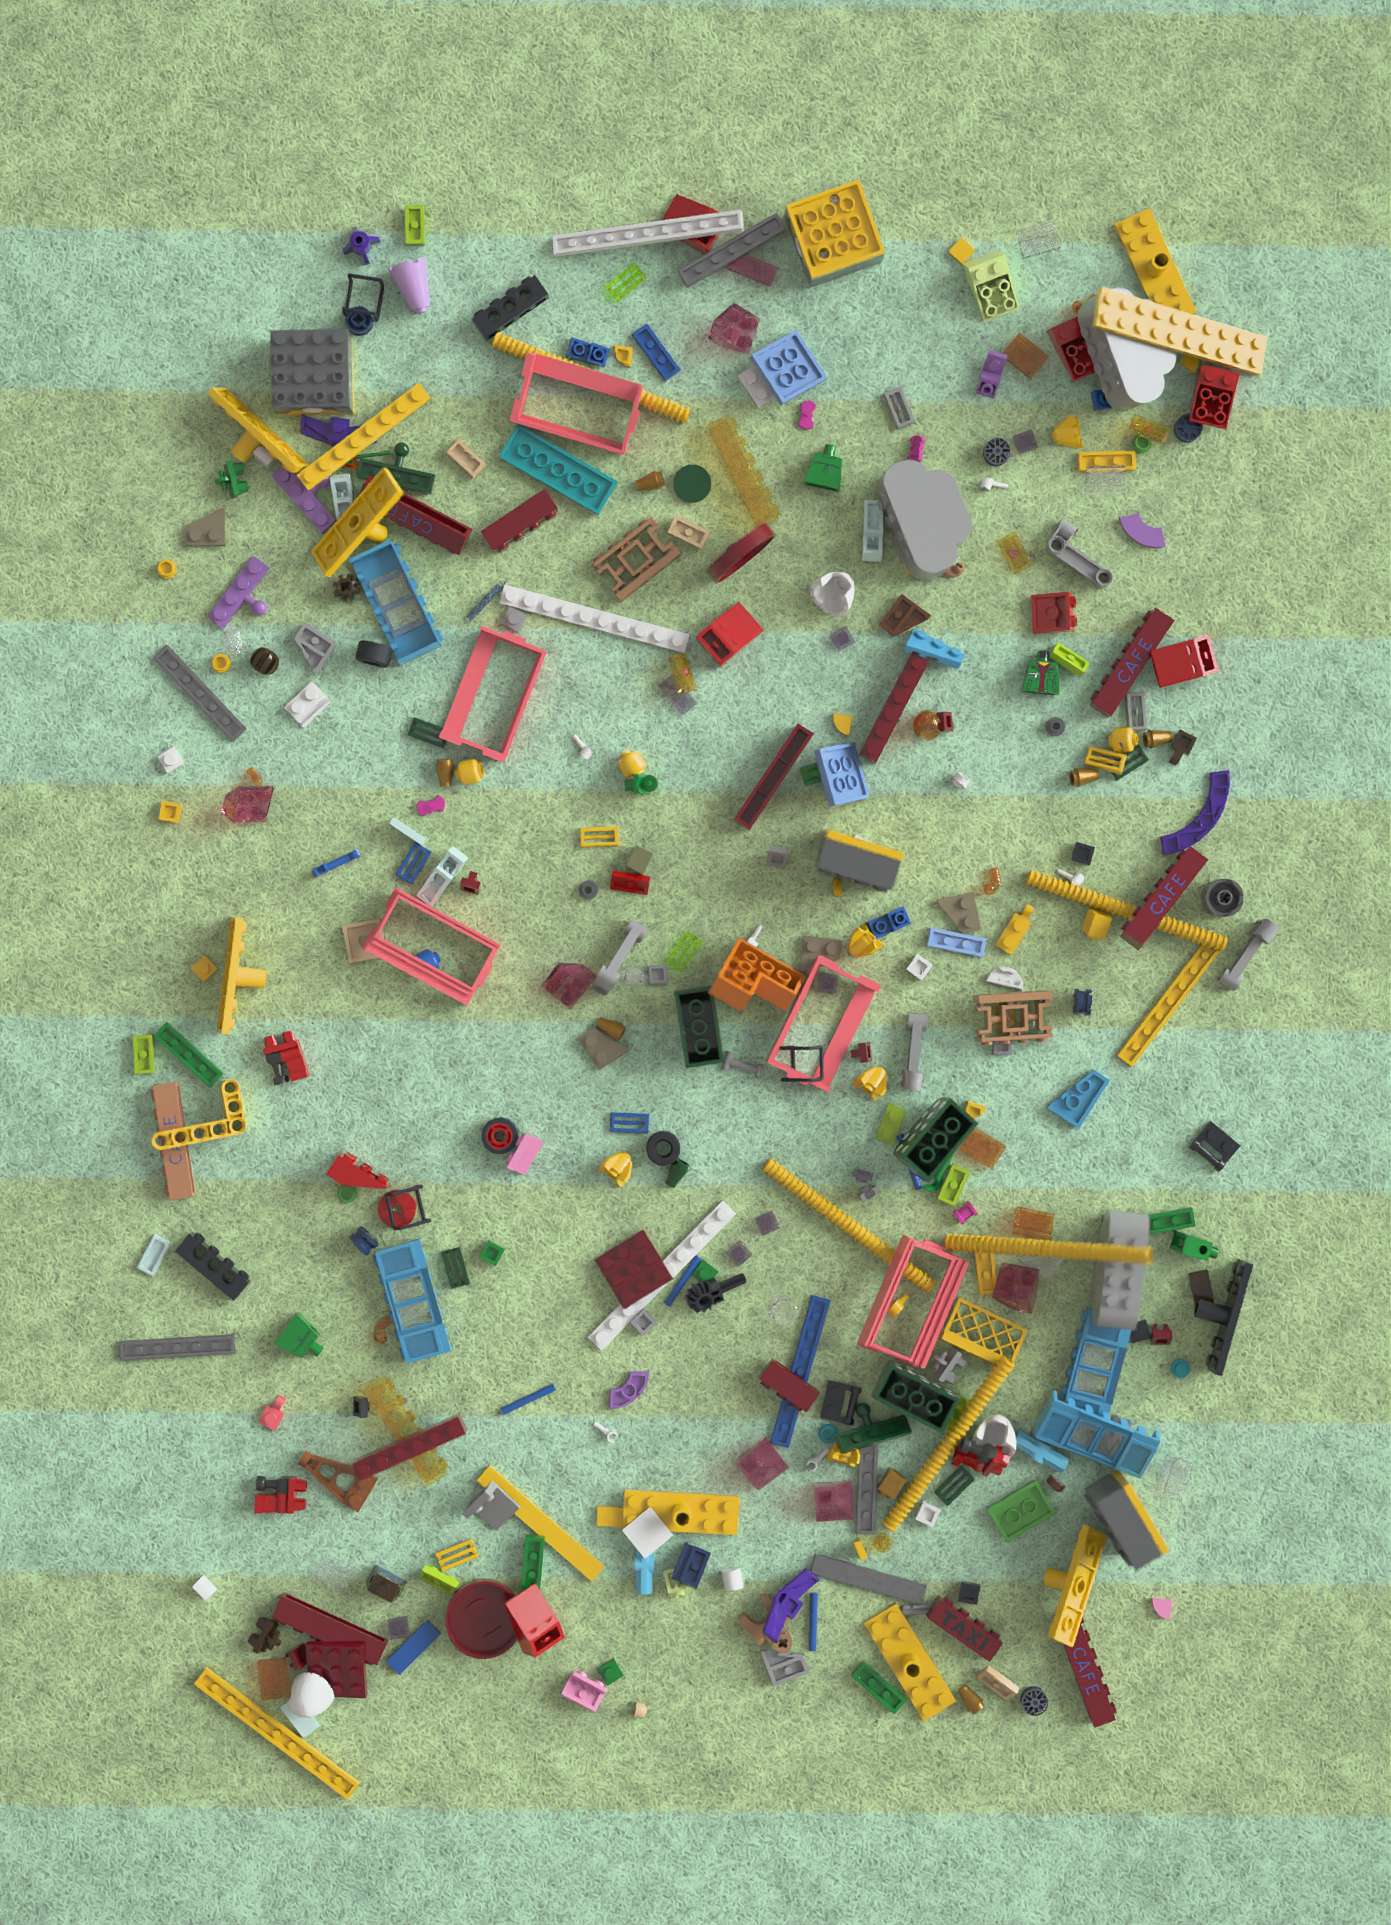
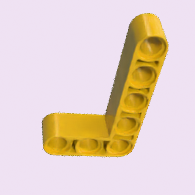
M227 1079L219 1085L224 1119L154 1133L150 1138V1145L156 1150H163L243 1133L246 1129V1120L238 1083L233 1079ZM228 1082L233 1085L231 1093H227L224 1089L225 1084ZM232 1101L237 1105L235 1112H230L228 1109V1105ZM235 1120L239 1121L241 1125L238 1131L232 1129V1123ZM219 1124L222 1128L219 1135L213 1133V1126ZM196 1128H200L203 1132L202 1137L199 1139L194 1137V1130ZM177 1132H181L184 1136L183 1141L180 1143L174 1139ZM159 1135L164 1138V1144L160 1147L155 1143V1139Z

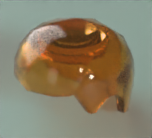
M927 709L920 711L915 716L913 731L918 737L930 741L935 739L940 733L938 723L941 721L937 713Z

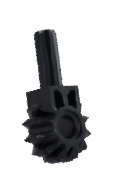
M741 1273L720 1283H717L715 1278L704 1282L699 1280L696 1285L692 1283V1288H688V1294L685 1295L689 1308L696 1311V1313L700 1311L705 1313L706 1309L712 1310V1305L724 1301L722 1293L747 1282L745 1275Z

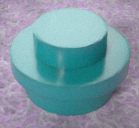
M1176 1359L1171 1364V1372L1177 1378H1184L1190 1373V1365L1184 1359Z
M831 1424L822 1425L818 1431L820 1440L824 1443L835 1441L836 1428Z

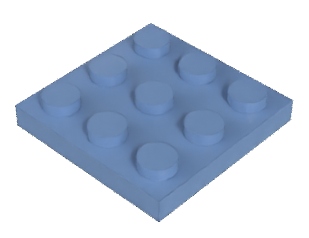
M797 330L753 353L749 357L780 406L827 379Z
M855 742L814 751L829 807L869 798Z

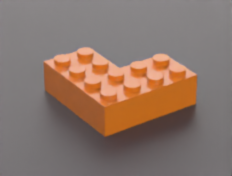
M738 938L708 993L743 1012L753 993L771 1002L777 1008L787 1011L806 975L743 939Z

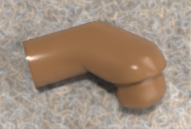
M962 563L952 565L943 575L947 578L958 577L963 574L964 565Z

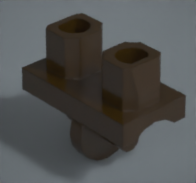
M260 1617L256 1626L262 1632L260 1635L252 1633L247 1641L254 1647L252 1650L254 1653L266 1652L267 1649L272 1650L273 1646L281 1645L282 1641L278 1638L280 1632L276 1631L279 1623L275 1619Z

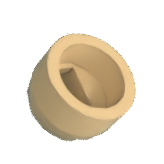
M635 1702L634 1706H636V1709H633L632 1717H645L647 1707L643 1703Z

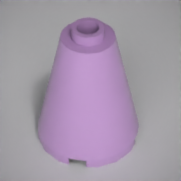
M425 257L418 258L417 261H406L388 268L410 310L416 311V314L427 311L426 307L430 306Z

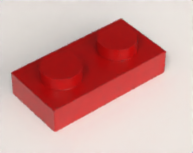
M613 870L610 889L648 895L651 876Z

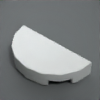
M1009 967L994 969L988 974L985 981L1023 990V981L1016 970Z

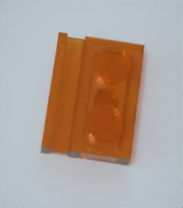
M1020 332L1003 352V354L1008 355L1007 361L1030 380L1049 357Z
M975 1127L964 1140L959 1150L993 1170L1006 1145Z
M1017 1206L1012 1235L1051 1241L1055 1214Z
M286 1657L258 1660L261 1700L290 1697Z

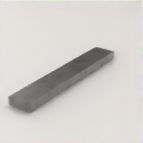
M775 213L677 270V273L686 288H689L784 233L786 227L779 215Z
M166 645L154 657L232 742L247 730L169 645Z
M235 1334L119 1341L120 1361L236 1353Z
M860 1418L859 1427L865 1426L863 1419ZM871 1418L872 1423L879 1422V1419ZM878 1444L859 1449L856 1534H875Z
M818 1553L815 1555L811 1573L918 1604H922L927 1587L922 1583Z

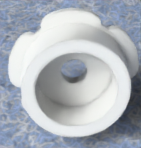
M958 772L955 776H952L954 785L959 789L967 788L970 781L962 773Z

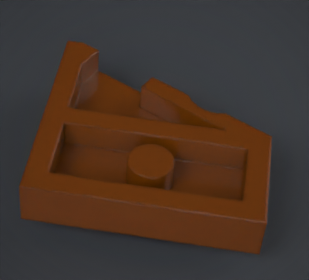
M901 594L878 626L895 637L928 620L931 615Z

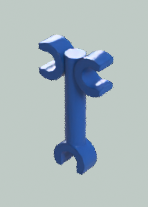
M358 849L329 863H323L321 866L313 868L314 878L359 858Z

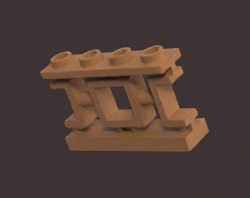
M653 517L649 520L648 518L643 519L638 524L639 528L635 531L632 529L628 531L620 543L614 542L608 547L609 551L603 555L601 553L593 559L592 567L599 576L608 570L618 583L611 591L620 602L627 599L681 556V552L672 542L663 547L653 533L659 529V525ZM652 527L647 531V535L652 541L646 546H643L638 539L632 544L630 543L647 528ZM637 546L648 560L633 571L623 557ZM658 547L662 554L670 550L667 555L649 567L654 562L649 552ZM621 550L616 556L622 565L615 570L608 563L600 567V565ZM628 571L633 578L640 574L639 577L619 591L624 586V583L619 578L621 574Z
M1052 991L973 995V1003L976 1005L974 1010L984 1011V1029L975 1030L977 1034L975 1041L981 1042V1045H993V1041H999L1000 1044H1011V1040H1018V1043H1028L1029 1039H1036V1042L1048 1041L1047 1038L1053 1037V1033H1051L1052 1026L1043 1025L1042 1007H1051ZM1042 1000L1041 1003H1035V1013H1028V1004H1020V1001ZM1006 1002V1005H998L999 1015L991 1016V1006H983V1003ZM1020 1008L1021 1027L1007 1028L1006 1009ZM1028 1021H1035L1036 1030H1043L1044 1033L1021 1034V1031H1029ZM992 1023H999V1032H1007V1035L984 1036V1034L992 1033Z

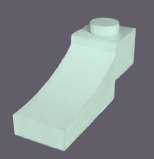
M350 473L330 477L337 520L354 502Z
M864 500L862 561L881 562L883 511L879 508L878 500Z
M452 847L416 896L432 907L461 870L468 857L455 847Z

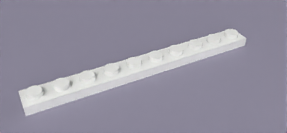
M741 210L554 235L553 253L555 257L740 232L744 231L743 215Z
M504 585L500 604L684 654L690 634L509 585Z
M723 1200L663 1260L673 1278L736 1215ZM667 1284L627 1309H623L620 1304L588 1338L602 1351Z

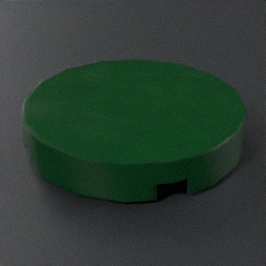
M686 465L674 477V490L682 501L697 503L704 500L710 492L711 478L709 473L701 466Z

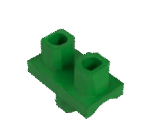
M233 460L226 461L227 464L223 465L225 474L224 471H219V478L215 479V484L221 485L222 491L229 489L230 498L234 499L238 495L248 492V484L246 481L237 482L236 476L244 475L243 463H233Z
M817 763L800 768L805 786L822 782Z
M634 774L633 779L624 780L625 791H632L634 794H651L658 787V779L653 775Z

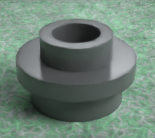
M1053 717L1046 723V731L1051 736H1059L1065 730V723L1061 718ZM1054 723L1059 725L1058 730L1053 729L1052 725Z
M587 880L580 884L579 894L582 898L590 900L596 897L598 887L593 881ZM587 886H590L592 888V892L590 894L585 893V888Z

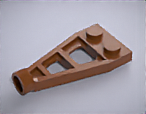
M308 1451L304 1452L298 1463L319 1480L341 1503L357 1512L361 1509L378 1480L373 1475L358 1481L352 1465L317 1456ZM309 1459H312V1463H311V1464H308V1463H307V1462L309 1461ZM326 1464L335 1468V1473L331 1479H327L320 1474L319 1469L321 1465ZM341 1473L354 1477V1482L348 1491H343L336 1484V1478Z

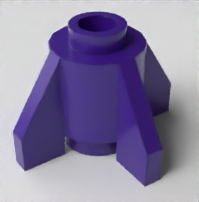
M353 227L354 233L350 237V242L342 249L345 255L354 252L357 255H361L366 265H369L366 254L370 251L371 245L380 242L379 237L367 236L366 233L358 231L357 227Z

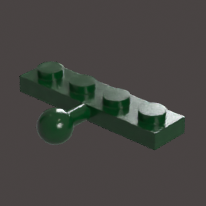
M399 442L394 447V453L396 454L394 465L363 458L359 460L356 478L367 480L370 476L375 477L384 467L389 470L400 488L432 494L435 474L402 467L404 457L409 454V446L404 442Z
M862 1402L856 1406L855 1411L863 1419L865 1426L835 1434L834 1439L840 1453L845 1454L910 1435L912 1430L906 1415L872 1423L869 1416L871 1408L867 1403Z

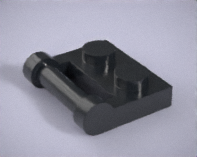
M1210 1121L1189 1148L1192 1151H1197L1215 1166V1170L1220 1172L1241 1145ZM1204 1140L1223 1157L1218 1160L1200 1145L1201 1142Z
M828 1380L820 1418L853 1426L855 1421L853 1416L858 1395L861 1394L862 1388ZM850 1391L851 1396L846 1417H843L840 1414L845 1393Z

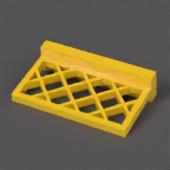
M958 1297L939 1340L991 1365H997L996 1361H1000L999 1357L1003 1356L1001 1348L1009 1345L1013 1351L1010 1360L1014 1363L1028 1330ZM961 1303L968 1306L970 1314L960 1317L958 1308ZM982 1312L985 1314L987 1322L978 1325L974 1314ZM971 1316L975 1327L965 1330L962 1319ZM959 1320L962 1331L958 1333L950 1331L951 1324ZM1001 1321L1005 1330L995 1333L991 1323ZM989 1324L992 1335L982 1338L979 1327ZM976 1329L980 1339L974 1342L970 1341L966 1332ZM1013 1329L1021 1331L1020 1338L1012 1342L1009 1331ZM1006 1332L1009 1343L1000 1346L996 1336ZM993 1337L997 1348L989 1350L986 1348L984 1340Z

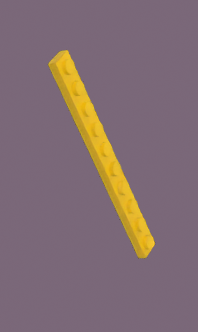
M208 1667L205 1668L194 1683V1685L348 1800L360 1783L358 1780Z

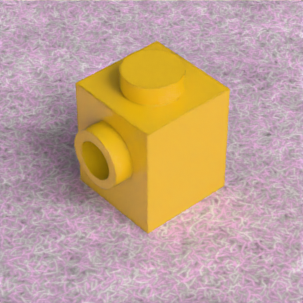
M1089 908L1081 930L1087 934L1086 937L1089 939L1097 940L1100 938L1105 940L1112 918L1105 912Z

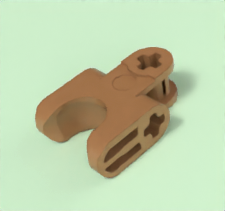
M764 1593L761 1598L762 1604L768 1611L766 1618L762 1621H755L747 1614L742 1613L738 1616L739 1622L760 1646L768 1640L778 1652H788L792 1648V1636L784 1626L779 1639L784 1640L786 1638V1644H779V1641L778 1643H773L762 1633L773 1604L770 1595ZM788 1617L786 1618L784 1625L790 1621Z

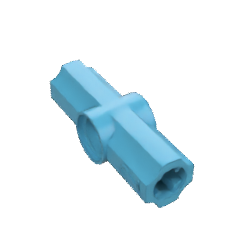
M1021 1430L1015 1433L1016 1447L1027 1453L1035 1461L1041 1464L1044 1463L1057 1472L1062 1473L1065 1470L1069 1461L1068 1457L1052 1449L1049 1444H1045Z
M636 1548V1593L641 1595L652 1594L653 1552L644 1558Z

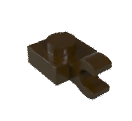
M1178 730L1170 747L1175 751L1169 763L1176 766L1183 754L1188 756L1197 738L1182 730Z

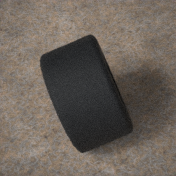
M361 640L358 643L355 659L365 664L387 668L389 667L393 650L389 646L377 642Z
M659 1131L650 1136L646 1152L648 1158L653 1163L659 1166H667L677 1160L680 1155L681 1146L679 1139L673 1133ZM667 1141L671 1146L670 1153L665 1156L659 1155L656 1151L657 1143Z

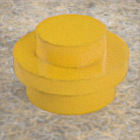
M164 559L159 562L157 571L161 577L169 579L175 576L177 566L172 560Z
M217 654L213 657L211 665L216 672L225 673L231 667V660L225 654Z

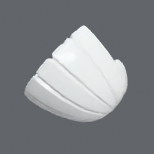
M845 572L825 574L816 579L810 587V595L813 597L814 603L820 606L819 608L823 609V612L830 613L831 616H843L852 605L855 592L854 581Z
M1000 1414L989 1416L976 1429L972 1437V1444L983 1446L991 1443L994 1447L999 1445L1002 1446V1453L1013 1456L1016 1452V1436L1013 1426L1005 1416Z
M310 1672L299 1674L294 1679L289 1708L298 1717H314L331 1705L334 1699L333 1690L328 1685V1682L317 1674H310Z

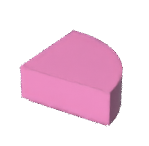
M1152 1598V1605L1155 1611L1161 1617L1170 1620L1172 1600Z

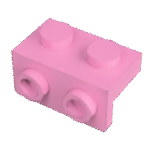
M526 1133L525 1136L521 1135L515 1144L518 1146V1149L515 1153L511 1152L506 1160L509 1163L507 1168L525 1175L543 1141L529 1133Z
M573 1671L560 1695L595 1713L607 1688L603 1687L604 1684L598 1680L592 1681L588 1679L585 1673Z

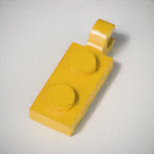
M1026 904L1020 915L1016 912L1014 913L995 944L997 947L1010 955L1013 954L1032 923L1027 919L1033 912L1034 907Z

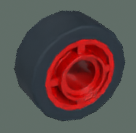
M503 1117L494 1118L483 1127L481 1133L482 1142L490 1152L505 1154L511 1151L517 1143L518 1130L511 1120ZM496 1131L504 1132L505 1139L503 1141H498L495 1138Z

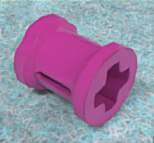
M966 1201V1204L958 1210H953L961 1225L973 1215H978L969 1201Z

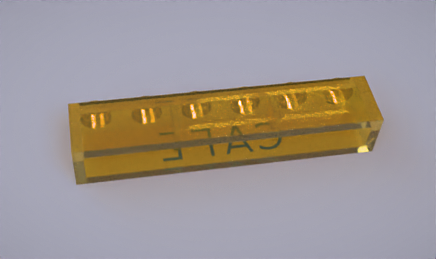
M728 414L709 423L708 430L755 526L757 527L764 522L771 525L779 521L780 511L777 505H773L770 500L772 498L768 487L764 488L761 482L764 479L760 470L756 471L754 468L755 460L751 452L747 453L745 449L747 444L742 435L739 436L736 431L738 425L735 419H731Z

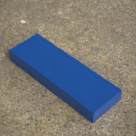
M645 324L632 334L634 340L665 382L681 371L648 324Z
M426 1620L386 1662L400 1675L441 1633Z

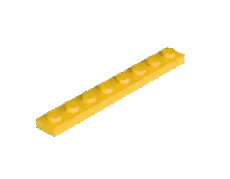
M417 383L298 473L297 477L308 491L312 490L431 400L430 396L420 383Z

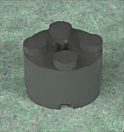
M1216 879L1204 887L1201 894V902L1206 912L1210 915L1228 917L1236 914L1241 909L1244 894L1241 886L1234 880ZM1224 894L1225 901H1220V895Z

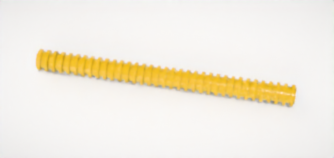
M500 332L495 334L492 341L493 349L498 348V351L503 350V353L508 352L509 355L513 354L514 357H520L521 360L526 358L527 352H534L568 362L566 358L563 360L561 356L551 355V352L545 353V350L540 351L538 347L535 349L533 345L528 346V343L523 344V341L518 342L517 339L513 340L512 337H506L505 334L501 335ZM643 389L639 406L642 405L644 409L647 407L649 411L654 410V413L660 412V415L665 414V417L670 416L672 420L675 418L677 422L680 420L682 424L686 423L691 411L689 407L684 408V405L679 406V403L674 404L672 400L669 402L667 398L664 400L662 396L651 395V392L646 393V390Z
M1033 869L1027 875L1025 881L1027 886L1030 884L1033 888L1036 886L1038 890L1043 889L1044 892L1047 890L1050 894L1053 892L1056 896L1057 894L1060 897L1065 896V899L1071 898V901L1082 902V905L1088 904V907L1094 906V909L1100 908V911L1105 910V913L1111 912V915L1117 914V917L1122 916L1123 919L1128 918L1129 921L1134 919L1132 914L1137 908L1135 904L1130 905L1129 902L1126 904L1125 901L1122 900L1120 902L1117 898L1116 900L1113 897L1108 898V895L1103 896L1102 893L1091 892V889L1085 890V887L1079 888V885L1073 886V883L1068 884V881L1062 882V879L1056 880V877L1051 878L1050 875L1045 876L1044 873L1041 875L1039 874L1040 872H1034ZM1170 916L1164 917L1156 927L1158 931L1161 929L1162 932L1165 933L1167 931L1168 934L1172 933L1175 937L1178 935L1181 939L1184 937L1185 940L1190 939V942L1202 943V946L1213 947V950L1219 949V952L1224 951L1228 941L1225 935L1222 937L1221 934L1216 935V932L1210 933V930L1199 929V926L1193 927V924L1187 925V922L1182 923L1181 920L1170 919Z
M773 1158L765 1163L762 1168L763 1173L766 1172L767 1176H772L771 1179H776V1182L781 1183L782 1187L785 1186L787 1191L791 1190V1194L795 1193L796 1197H800L801 1201L804 1200L806 1205L809 1204L810 1208H815V1211H819V1214L821 1216L824 1215L825 1219H830V1223L834 1222V1226L838 1225L839 1229H843L845 1234L848 1233L849 1237L852 1236L853 1240H858V1243H862L864 1248L867 1247L868 1251H873V1255L877 1254V1258H882L883 1262L886 1261L887 1265H890L895 1254L893 1247L889 1248V1244H884V1241H880L878 1236H874V1233H869L870 1230H865V1227H861L859 1222L856 1223L854 1218L850 1219V1215L846 1216V1212H841V1209H837L835 1204H831V1201H826V1198H822V1195L817 1194L816 1190L813 1191L811 1186L807 1187V1183L803 1184L801 1179L798 1180V1177L793 1176L792 1172L789 1173L788 1169H783V1166H779L777 1161H773ZM907 1262L902 1276H906L907 1280L910 1279L912 1284L916 1283L915 1286H920V1289L922 1291L925 1290L926 1294L931 1293L937 1284V1280H933L932 1276L928 1277L927 1273H923V1270L921 1268L918 1269L917 1265L914 1266L913 1262Z
M948 1233L945 1238V1248L947 1251L952 1249L953 1251L963 1250L968 1252L969 1250L976 1253L992 1252L996 1254L998 1252V1254L1004 1253V1255H1008V1253L1014 1255L1015 1253L1017 1256L1020 1254L1022 1256L1033 1255V1257L1038 1255L1045 1258L1049 1256L1054 1258L1056 1256V1258L1062 1257L1063 1259L1067 1257L1068 1259L1074 1258V1260H1078V1258L1080 1260L1086 1259V1261L1090 1259L1096 1261L1097 1259L1098 1261L1108 1262L1109 1260L1116 1263L1120 1261L1126 1263L1127 1261L1128 1264L1132 1262L1138 1264L1139 1262L1150 1265L1152 1261V1250L1150 1247L1146 1249L1140 1247L1139 1249L1138 1246L1134 1248L1132 1246H1128V1248L1127 1246L1121 1247L1120 1245L1115 1247L1108 1244L1104 1246L1099 1244L1097 1246L1096 1243L1092 1245L1087 1243L1085 1245V1243L1079 1244L1075 1242L1073 1244V1242L1067 1243L1066 1241L1063 1243L1057 1241L1056 1243L1055 1241L1050 1242L1046 1240L1044 1242V1240L1038 1241L1037 1239L1021 1240L1016 1238L1015 1240V1238L1009 1239L1008 1237L992 1238L988 1236L986 1238V1236L980 1237L979 1235L976 1237L970 1235L969 1237V1235H952L951 1233Z
M1005 1356L999 1357L1000 1361H996L997 1365L993 1366V1370L989 1371L990 1374L986 1375V1380H983V1384L979 1385V1390L976 1389V1394H973L972 1399L968 1400L969 1404H966L965 1409L961 1410L962 1414H958L959 1418L954 1420L955 1423H952L951 1428H948V1433H945V1437L941 1438V1443H938V1447H935L934 1452L930 1453L931 1457H928L927 1462L923 1463L924 1467H920L921 1471L916 1473L917 1476H914L913 1481H910V1486H907V1490L903 1491V1496L900 1495V1500H897L896 1505L892 1506L893 1510H890L889 1515L885 1516L886 1520H882L883 1525L892 1532L897 1531V1527L901 1525L900 1522H903V1518L908 1516L907 1512L910 1513V1508H913L914 1503L918 1502L917 1498H921V1493L923 1494L925 1492L924 1489L928 1488L927 1484H931V1479H934L935 1474H938V1469H941V1465L945 1464V1459L948 1460V1455H951L952 1450L956 1449L955 1445H959L958 1441L962 1440V1436L966 1435L965 1431H969V1426H972L973 1421L977 1420L976 1416H979V1412L984 1410L983 1406L986 1407V1402H989L990 1397L994 1396L993 1392H997V1387H1000V1383L1004 1382V1377H1007V1373L1011 1372V1367H1015L1009 1358Z

